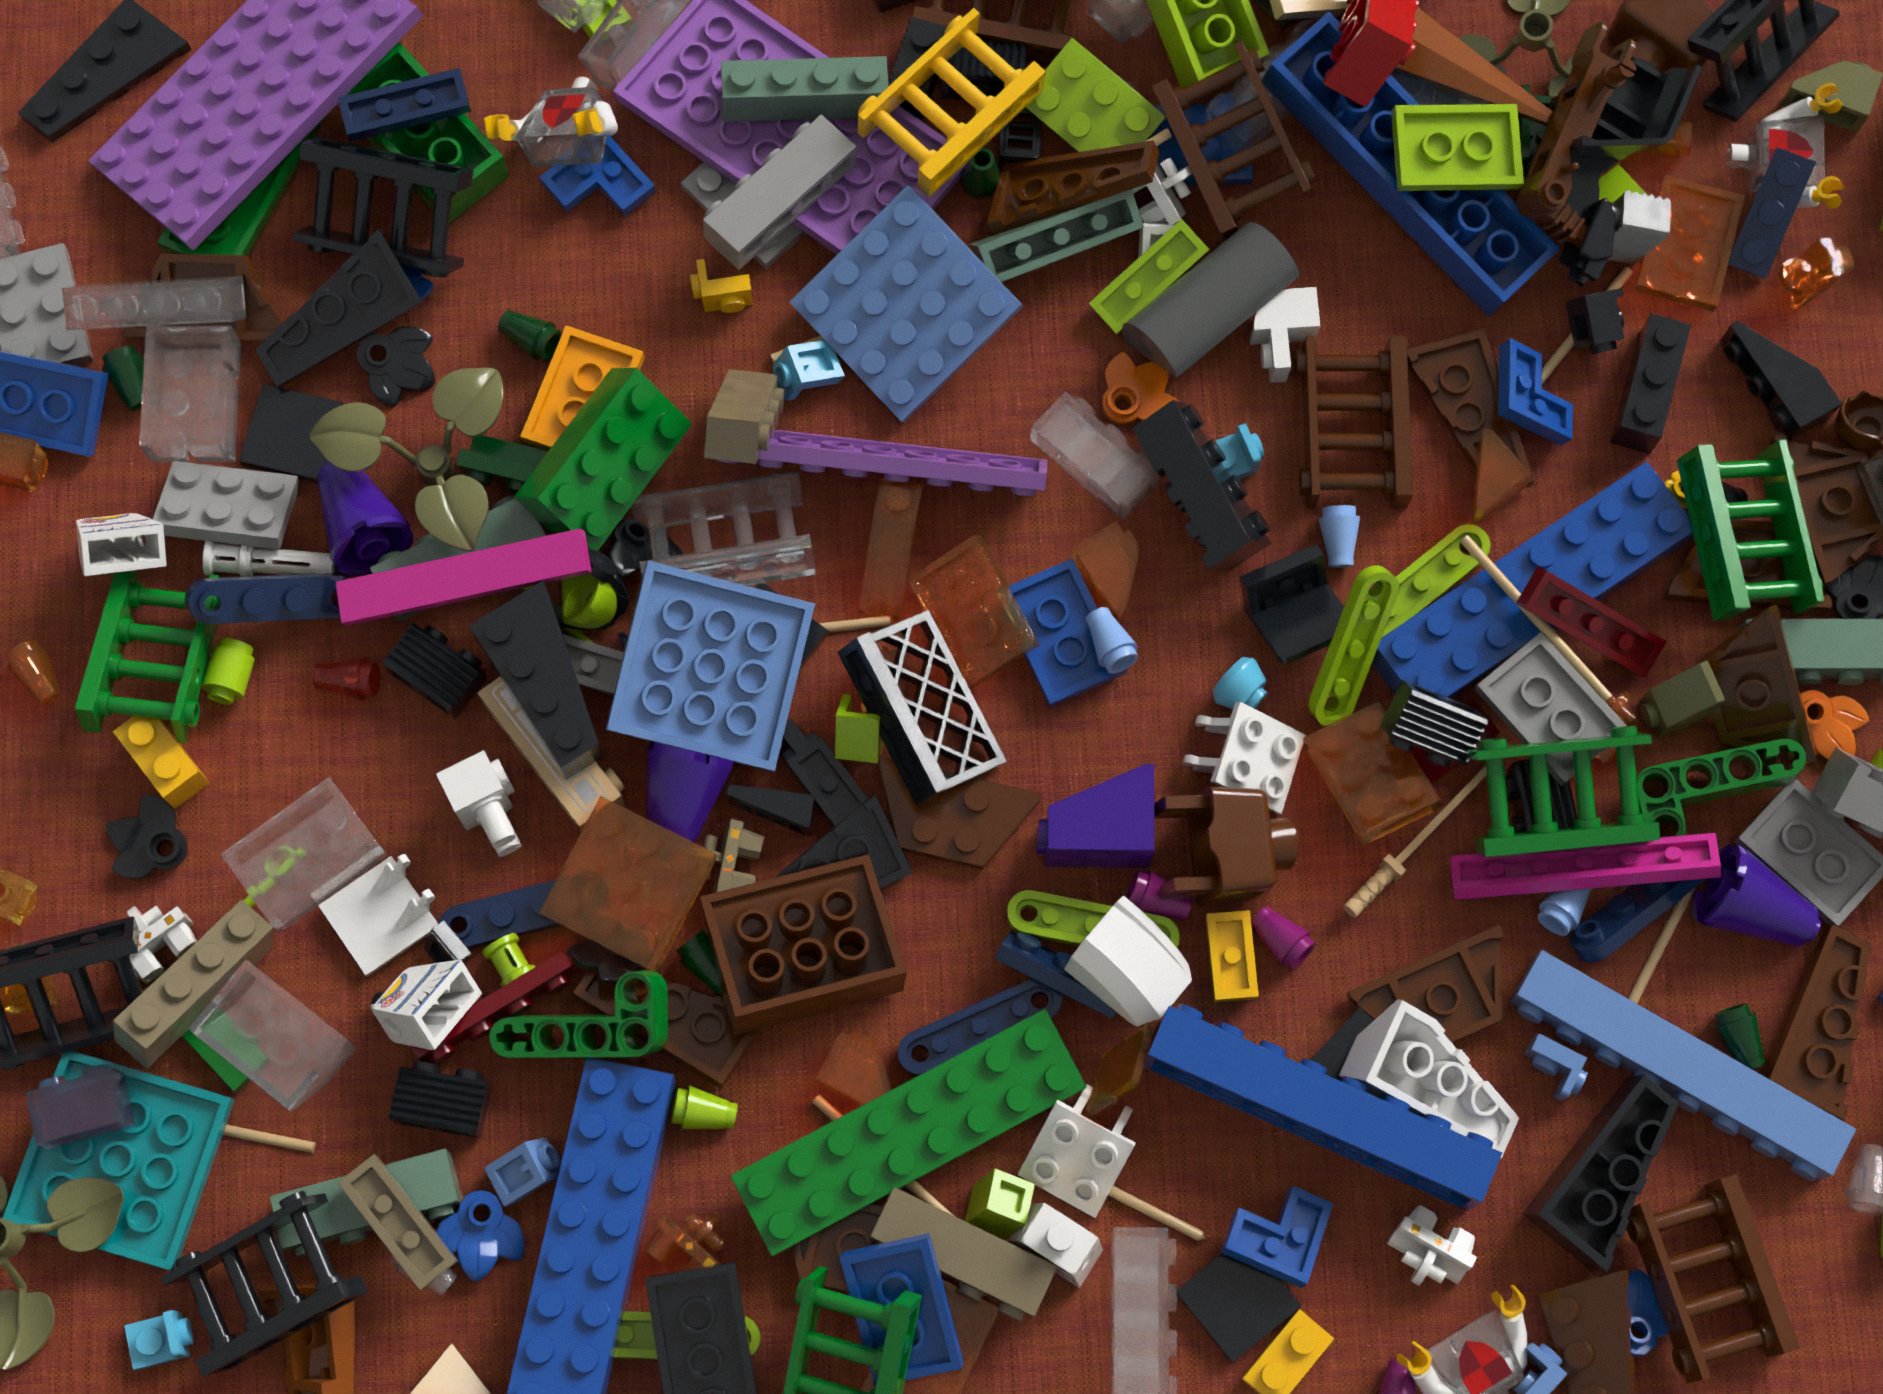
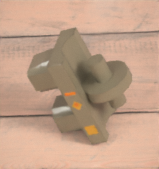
M731 819L729 825H725L719 852H716L718 837L712 835H705L703 849L692 848L689 851L688 859L699 863L697 878L710 880L712 866L716 867L711 894L755 883L756 875L734 871L737 857L754 861L759 859L764 836L743 829L744 822Z

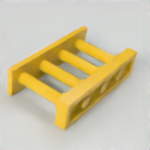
M975 8L963 18L961 16L954 18L946 27L942 38L877 98L874 95L869 97L858 110V134L864 139L874 128L879 127L918 162L917 187L928 197L932 196L1034 100L1044 88L1046 71L1035 61L1024 71L1021 69L1015 70L976 36L980 13ZM963 46L1005 83L1004 89L995 98L992 95L988 97L984 95L947 62ZM934 73L976 109V116L967 124L963 122L958 124L919 89ZM907 100L948 136L947 143L938 151L935 149L929 151L892 118L890 114L902 102Z

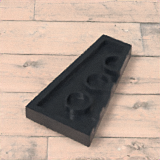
M124 0L23 106L18 114L22 120L53 143L95 115L96 108L112 98L116 101L129 92L127 90L129 86L146 75L148 78L152 77L163 69L162 64L176 55L181 57L192 49L185 39L135 1Z
M378 229L368 239L369 241L354 255L352 254L340 266L341 268L324 285L322 284L296 313L289 316L255 350L277 387H282L423 304L422 299L381 230Z
M872 794L774 878L867 854L870 856L880 889L913 872L876 795Z

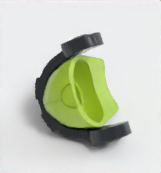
M596 550L588 551L592 573L562 580V607L552 603L561 632L565 628L602 631L614 625L621 614L624 615L629 603L628 590L625 589L624 582L616 573L614 563L603 553Z

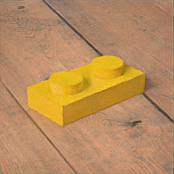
M1250 910L1207 913L1205 923L1213 1002L1258 999L1259 992Z
M1298 1309L1241 1380L1258 1394H1290L1334 1338L1301 1309Z

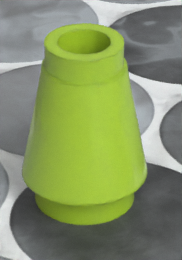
M690 1085L688 1089L677 1088L670 1123L679 1124L680 1129L726 1128L733 1130L738 1104Z

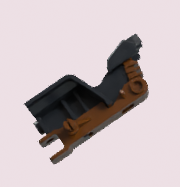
M1602 21L1584 32L1572 58L1573 68L1565 87L1560 90L1557 96L1550 99L1549 108L1553 111V115L1517 199V209L1521 215L1531 220L1540 218L1545 222L1542 227L1544 230L1555 226L1549 234L1551 237L1562 233L1557 242L1559 244L1566 243L1559 257V262L1570 269L1567 279L1579 286L1585 285L1588 278L1592 281L1598 280L1607 259L1611 258L1613 253L1616 214L1608 199L1603 198L1599 200L1600 189L1598 182L1600 174L1610 169L1616 162L1637 152L1651 151L1671 141L1702 69L1701 66L1695 65L1689 69L1670 68L1660 73L1655 70L1650 62L1632 57L1636 48V42L1631 39L1617 45L1610 55L1607 56L1600 51V45L1608 28V25Z

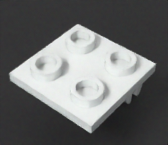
M1235 702L1230 718H1212L1198 715L1195 726H1206L1205 731L1227 735L1220 758L1185 755L1182 765L1193 766L1192 770L1213 774L1210 782L1220 787L1263 790L1268 798L1269 811L1275 814H1282L1306 735L1242 702Z
M406 854L398 856L397 862H395L392 856L388 857L318 905L367 977L428 936L431 929L438 924L429 911L430 903L435 899L431 890L423 891V896L420 898L406 878V868L411 864Z
M1086 1084L1087 1088L1081 1093L1074 1108L1059 1100L1056 1101L1018 1176L1096 1218L1136 1144L1121 1135L1134 1109L1125 1106L1113 1130L1110 1131L1081 1115L1094 1090V1087Z

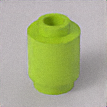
M220 639L219 645L212 650L201 686L203 690L208 692L207 697L210 700L224 705H232L234 700H242L244 698L255 659L252 657L254 650L252 646L236 639Z

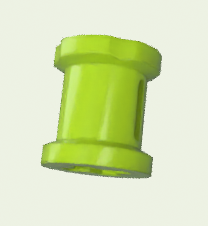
M516 933L499 938L482 951L485 959H491L502 978L501 987L535 968L534 964H528L517 945L520 939Z

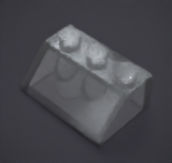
M247 959L188 1028L194 1035L291 1112L328 1084L357 1049L349 1040Z

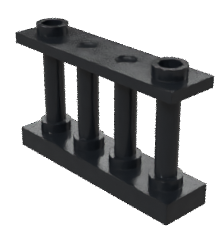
M1726 0L1687 39L1690 52L1715 62L1720 86L1703 102L1704 109L1737 122L1840 16L1839 10L1815 0H1798V6L1787 17L1784 6L1785 0ZM1770 18L1772 33L1760 44L1757 29ZM1743 44L1746 59L1734 71L1731 55Z
M319 136L301 143L300 160L315 162L314 167L318 169L313 226L310 225L294 232L293 241L307 244V249L315 252L327 253L332 252L333 249L355 254L369 241L374 180L381 176L392 179V184L396 186L391 243L388 242L400 264L421 268L424 275L436 278L448 277V274L464 266V258L446 255L452 196H456L457 192L472 186L474 169ZM340 168L352 170L353 176L357 177L352 234L330 230L335 171H339ZM417 184L432 187L431 192L435 194L429 251L407 246L413 188L417 187Z
M134 916L0 950V988L18 983L24 985L40 1027L39 1029L14 1035L0 999V1069H15L22 1066L25 1062L114 1040L113 1020L142 994L130 959L131 954L138 953L139 929ZM108 961L112 962L128 1006L101 1012L85 967ZM63 972L69 975L84 1017L58 1024L41 978Z
M300 1191L279 1201L281 1209L202 1254L201 1251H195L182 1256L175 1261L177 1268L161 1277L164 1285L188 1281L213 1342L209 1346L212 1351L196 1360L202 1377L229 1371L368 1293L361 1276L343 1280L341 1274H335L309 1212L329 1202L325 1193L307 1196L305 1191ZM292 1222L318 1281L315 1285L317 1292L309 1297H306L305 1294L300 1295L274 1235V1232ZM255 1243H258L283 1301L279 1305L282 1312L272 1318L270 1314L264 1313L239 1252ZM222 1262L248 1321L244 1325L247 1332L236 1337L235 1333L230 1334L204 1273Z

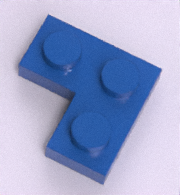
M591 136L539 177L541 185L566 213L599 188L625 217L656 192L655 185L610 136Z
M1511 338L1499 345L1498 415L1560 446L1572 440L1573 404L1542 389V354Z
M1292 1186L1287 1190L1277 1223L1238 1208L1233 1213L1220 1252L1303 1288L1308 1284L1334 1203L1296 1186Z

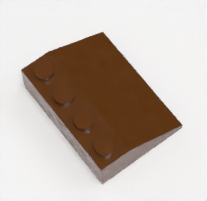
M869 854L700 896L701 908L719 984L734 1035L903 992L907 972Z

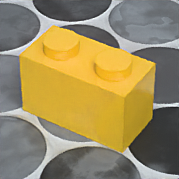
M133 716L113 731L160 795L174 809L210 783L161 719Z

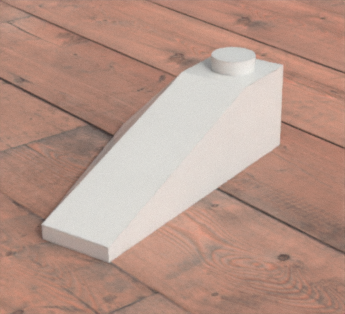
M1396 1000L1357 1035L1339 1076L1342 1078L1349 1077L1369 1087L1367 1092L1382 1100L1385 1095H1389L1410 1105L1408 1111L1423 1118H1425L1426 1114L1439 1116L1452 1124L1450 1130L1467 1136L1468 1132H1473L1493 1141L1492 1148L1502 1152V1158L1519 1117L1489 1081H1484L1468 1063L1470 1059L1444 1034L1445 1029L1436 1019L1403 1000Z

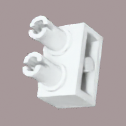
M483 750L436 773L454 812L466 830L482 825L499 857L509 855L521 847V843L506 814L508 810L513 808L508 795L514 793L515 790L499 759L490 762Z

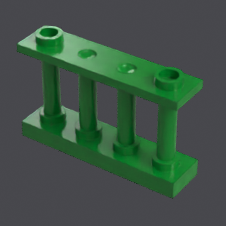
M1778 440L1758 453V460L1718 462L1713 444L1697 445L1677 459L1713 621L1733 618L1751 607L1750 600L1790 597L1794 615L1802 614L1825 601L1823 583L1818 575L1795 479L1794 462L1789 454L1786 440ZM1762 477L1767 500L1727 502L1725 499L1721 479ZM1772 518L1777 540L1737 543L1735 540L1730 519ZM1781 557L1785 581L1745 582L1740 560Z
M136 570L114 573L75 706V712L84 732L100 733L105 717L109 718L111 714L170 720L177 742H187L190 727H196L200 714L198 697L218 624H205L197 620L195 630L135 624L133 620L136 608L140 609L142 605L187 610L184 602L186 592L145 588L143 583H139ZM210 574L209 578H219V575ZM216 596L206 598L204 602L206 610L215 607L217 603ZM132 640L190 647L185 666L124 660L123 652L125 645L131 644ZM122 677L180 683L175 703L116 697L113 695L112 690L115 680L120 681Z
M1637 726L1610 728V736L1509 746L1506 744V738L1487 739L1479 741V749L1467 750L1469 759L1486 760L1491 827L1487 828L1488 835L1475 836L1476 852L1481 856L1492 857L1660 840L1659 822L1645 820L1644 813L1639 812L1634 745L1652 744L1650 734L1637 733ZM1616 747L1622 814L1617 815L1618 822L1601 824V817H1596L1590 749ZM1572 751L1578 819H1574L1575 827L1558 828L1557 821L1552 819L1547 754ZM1529 755L1535 823H1531V831L1514 832V826L1509 825L1503 758Z
M819 1266L806 1278H802L795 1295V1304L799 1305L800 1309L783 1394H903L922 1295L905 1290L893 1303L889 1302L887 1306L824 1289L828 1268ZM820 1307L881 1324V1329L887 1331L884 1346H879L878 1349L816 1332ZM812 1350L873 1367V1373L878 1374L876 1388L866 1392L807 1375Z

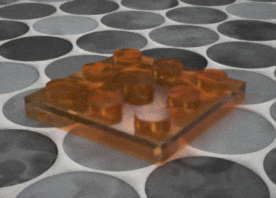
M600 796L539 913L658 973L718 855Z

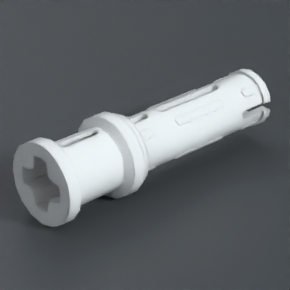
M205 541L203 551V571L207 576L215 572L240 574V577L254 576V573L278 575L336 573L337 567L332 562L330 553L258 548ZM220 556L234 557L236 560L222 559ZM257 559H264L265 562H257ZM276 560L309 563L310 566L277 563Z

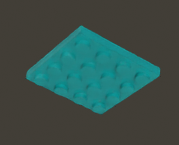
M68 1051L62 1053L3 1218L17 1222L20 1225L23 1223H51L54 1220L48 1212L47 1201L56 1188L76 1178L92 1177L104 1179L116 1184L123 1190L124 1202L114 1232L97 1249L172 1271L176 1269L175 1261L181 1257L235 1100L231 1097L78 1052ZM57 1229L51 1232H42L58 1237Z

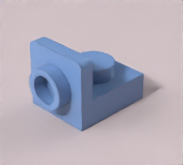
M1541 1034L1531 1038L1524 1055L1534 1059L1532 1066L1552 1076H1556L1557 1072L1563 1074L1553 1098L1563 1101L1569 1097L1570 1093L1576 1096L1581 1090L1588 1072L1582 1070L1587 1057Z
M543 1137L520 1144L484 1167L503 1206L506 1207L515 1204L545 1184L557 1181L561 1158L555 1147Z
M1533 1342L1529 1343L1525 1349L1527 1351V1359L1540 1371L1536 1374L1529 1370L1515 1385L1513 1390L1517 1394H1550L1567 1375L1559 1366L1563 1361L1547 1345L1541 1343L1538 1347Z

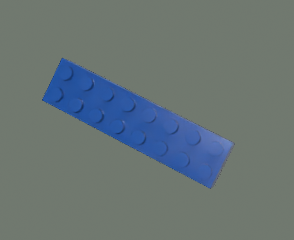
M1328 11L1271 63L1261 79L1264 86L1490 317L1560 248L1531 219L1519 213L1517 204L1503 190L1397 191L1391 110L1395 105L1419 104L1391 75H1389L1366 107L1323 84L1326 72L1336 63L1330 57L1333 47L1336 43L1339 44L1343 33L1338 30L1340 25L1338 20Z
M1646 461L1494 564L1520 593L1523 592L1535 569L1539 566L1600 602L1685 545L1693 536V530L1689 515ZM1484 569L1383 636L1372 665L1394 695L1402 679L1454 700L1484 680L1537 636L1540 630ZM1548 623L1554 631L1558 630L1557 627Z
M1179 1004L1176 1009L1168 1006L1142 1064L1143 1068L1465 1211L1483 1203L1502 1152L1492 1148L1493 1141L1473 1132H1468L1467 1136L1452 1131L1450 1130L1452 1124L1449 1121L1433 1114H1426L1425 1118L1408 1111L1410 1108L1408 1103L1393 1096L1385 1095L1383 1100L1367 1093L1369 1088L1367 1085L1355 1079L1343 1077L1341 1082L1326 1075L1327 1068L1314 1061L1302 1059L1301 1063L1285 1057L1286 1051L1276 1044L1261 1040L1259 1045L1244 1039L1245 1033L1235 1026L1220 1022L1217 1027L1202 1020L1203 1014L1192 1007Z
M586 1057L507 1394H607L615 1359V1349L618 1345V1336L623 1322L622 1318L627 1306L677 1083L674 1074Z

